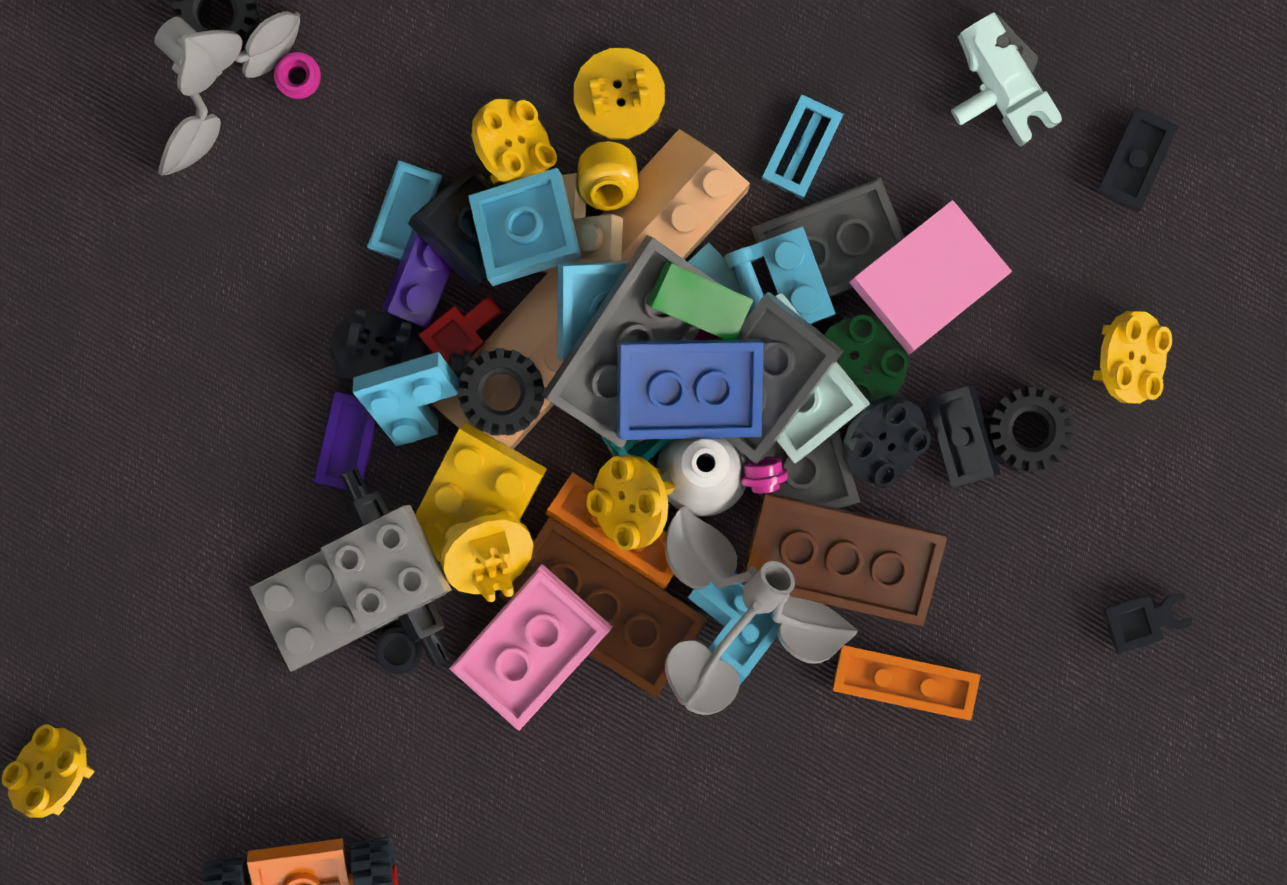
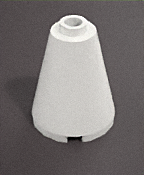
M725 438L672 439L661 449L657 460V468H661L665 472L661 478L663 481H672L675 485L672 493L667 495L668 501L674 507L680 509L682 506H685L695 516H712L732 507L744 493L746 486L741 484V476L745 473L744 463L749 460L745 454ZM697 458H710L714 462V469L710 472L700 471L696 465Z

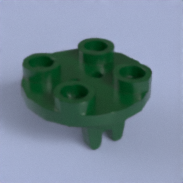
M857 315L856 317L841 320L831 326L824 334V336L844 351L838 358L837 363L869 403L886 396L895 395L904 382L909 362L905 349L881 320L867 315ZM852 352L858 353L859 358L857 360L850 358ZM869 366L871 373L865 374L863 367Z

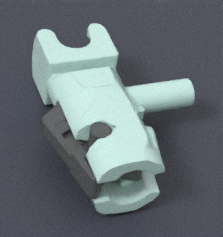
M995 12L991 13L957 36L966 56L969 69L972 72L977 71L983 83L979 87L981 92L951 109V113L959 125L966 123L996 104L1004 117L1002 121L1018 146H1023L1032 137V133L1027 125L1028 116L1039 117L1047 128H1053L1062 121L1061 114L1046 91H1042L1032 75L1038 61V56L1000 16L996 15Z

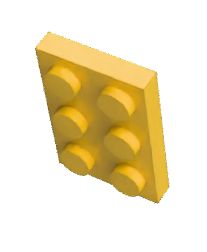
M464 422L459 428L415 514L437 561L441 562L442 550L446 545V532L457 523H467L481 516L494 515L501 511L513 512L520 521L547 468Z

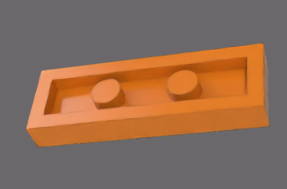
M572 472L548 508L546 515L664 590L674 575L665 556L666 532L662 531L661 535L651 545L626 551L620 550L605 535L597 521V517L592 516L587 508V496L591 490H594V486Z
M843 645L840 648L832 691L971 721L981 675Z

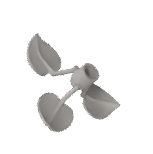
M287 11L277 13L265 19L250 35L244 51H241L242 39L234 31L210 30L196 32L181 17L171 18L161 26L155 36V45L175 62L172 70L178 74L177 87L184 95L190 96L196 106L195 116L182 120L171 134L158 169V173L161 176L178 172L197 162L211 149L218 137L221 121L215 114L207 115V107L199 93L210 87L217 76H220L223 70L234 61L244 62L242 73L247 78H255L274 69L278 61L288 54L295 42L301 14L297 11L295 13Z
M682 506L674 515L666 532L665 556L670 569L680 581L693 589H703L711 581L720 589L747 582L743 587V602L748 610L719 643L713 653L699 642L684 641L675 645L666 657L665 673L668 683L678 701L685 705L689 711L701 715L714 714L725 709L735 699L739 690V675L733 666L719 658L755 614L773 611V621L780 624L778 638L782 646L795 658L806 663L816 664L828 660L857 634L858 630L826 605L790 596L795 587V579L789 568L780 562L769 561L758 571L754 567H750L745 573L732 576L737 568V555L729 540L716 528L697 518L685 506Z

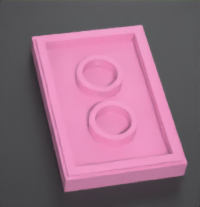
M952 200L855 276L849 283L910 355L1003 280L1012 270Z
M542 564L449 669L520 731L608 634L613 626Z

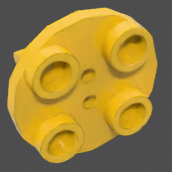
M609 48L594 54L580 68L574 82V105L580 120L594 135L610 140H629L645 133L658 122L665 104V84L658 67L646 55L629 48ZM616 81L622 84L618 89L613 86V83ZM623 99L625 105L620 107L617 105V101Z
M495 99L478 110L472 122L471 137L477 155L485 168L492 173L490 179L493 185L500 182L507 184L542 173L555 165L557 161L556 152L550 145L547 132L538 120L536 108L529 101L519 100L515 102L510 99Z
M1126 311L1117 316L1111 325H1103L1102 335H1105L1101 346V370H1094L1093 380L1102 381L1110 395L1119 402L1140 404L1147 399L1155 400L1162 393V377L1166 368L1167 352L1172 346V335L1169 328L1160 326L1157 319L1149 313Z
M632 454L615 456L609 459L599 470L594 483V490H591L587 496V508L590 514L597 517V521L605 535L620 550L624 551L651 545L661 535L667 521V495L671 494L675 488L672 481H663L661 479L665 473L663 469L655 468L643 457Z
M501 511L494 515L481 516L467 523H457L448 529L445 534L446 545L442 550L441 567L448 583L458 591L474 595L482 594L488 602H493L496 599V590H501L506 597H511L514 594L512 581L523 573L530 562L533 542L528 529L518 520L513 512Z
M47 724L35 731L32 740L22 749L17 759L7 765L2 774V784L8 788V797L13 808L29 818H44L52 813L59 816L64 810L63 805L72 798L82 782L83 776L89 779L95 771L87 765L86 748L79 736L65 728H54Z

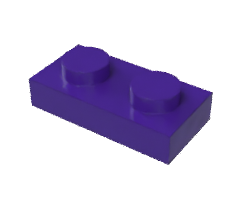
M414 230L411 232L381 312L410 323L420 329H427L452 267Z

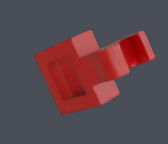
M490 297L483 300L465 316L454 306L420 333L419 337L432 353L439 352L448 364L451 352L462 353L463 349L471 350V354H473L483 346L485 342L477 332L503 312Z

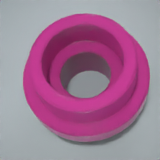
M293 52L285 55L278 61L274 70V80L280 92L292 99H303L309 97L317 90L321 80V72L317 62L311 56L301 52ZM296 69L304 70L306 72L304 82L301 84L290 82L292 71Z
M764 457L757 464L749 460L744 463L745 473L741 476V484L751 487L753 493L774 492L780 489L779 483L788 479V471L782 468L781 459L777 457Z

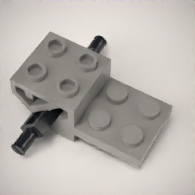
M358 468L342 474L340 478L343 480L353 501L347 505L346 511L356 530L321 547L322 551L250 587L290 672L398 619L411 643L421 640L432 663V667L450 659L437 633L444 628V623L433 601L452 589L411 505L402 506L389 512L379 491L369 493Z

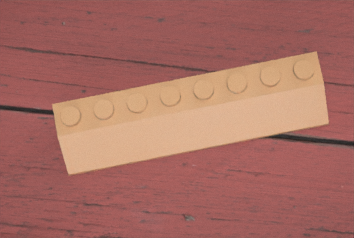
M679 129L638 174L639 187L635 198L628 205L618 210L604 211L601 215L614 214L623 218L621 261H630L646 235L653 237L686 260L745 196L750 183L716 152ZM558 271L548 272L485 341V344L471 356V360L479 357L480 353L484 351H494L496 348L518 351L526 358L528 357L534 362L542 376L545 390L563 363L558 358ZM506 374L492 376L487 380L483 388L484 401L490 408L497 411L511 409L520 398L521 390L518 382ZM452 396L433 403V406L458 429L464 422L475 427L465 416L458 396ZM544 398V404L539 416L524 431L521 430L510 436H494L484 431L483 433L514 449L554 404Z

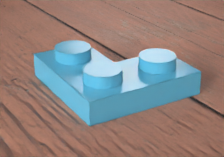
M436 352L354 377L353 393L397 447L438 434L439 420L427 404L458 395L460 380L441 354Z
M711 581L705 588L694 589L688 596L691 601L725 626L709 646L708 650L713 653L719 643L748 610L743 602L744 585L741 583L720 589ZM773 611L755 614L719 658L736 669L739 675V686L778 636L780 624L773 621Z

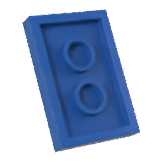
M760 339L618 341L617 437L619 440L761 437L764 342Z

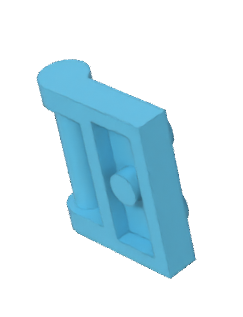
M803 226L724 256L728 269H734L743 295L753 299L749 309L750 313L764 296L751 262L765 258L777 293H783L804 320L809 324H813L836 315Z

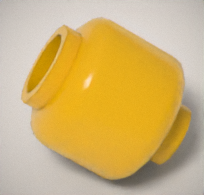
M606 141L588 147L580 155L577 165L578 188L580 196L586 204L598 210L611 211L628 205L635 198L639 187L636 158L629 148L620 143Z

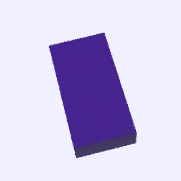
M336 391L334 393L314 479L316 484L347 490L340 476L355 468L359 469V473L364 481L377 422L354 395Z

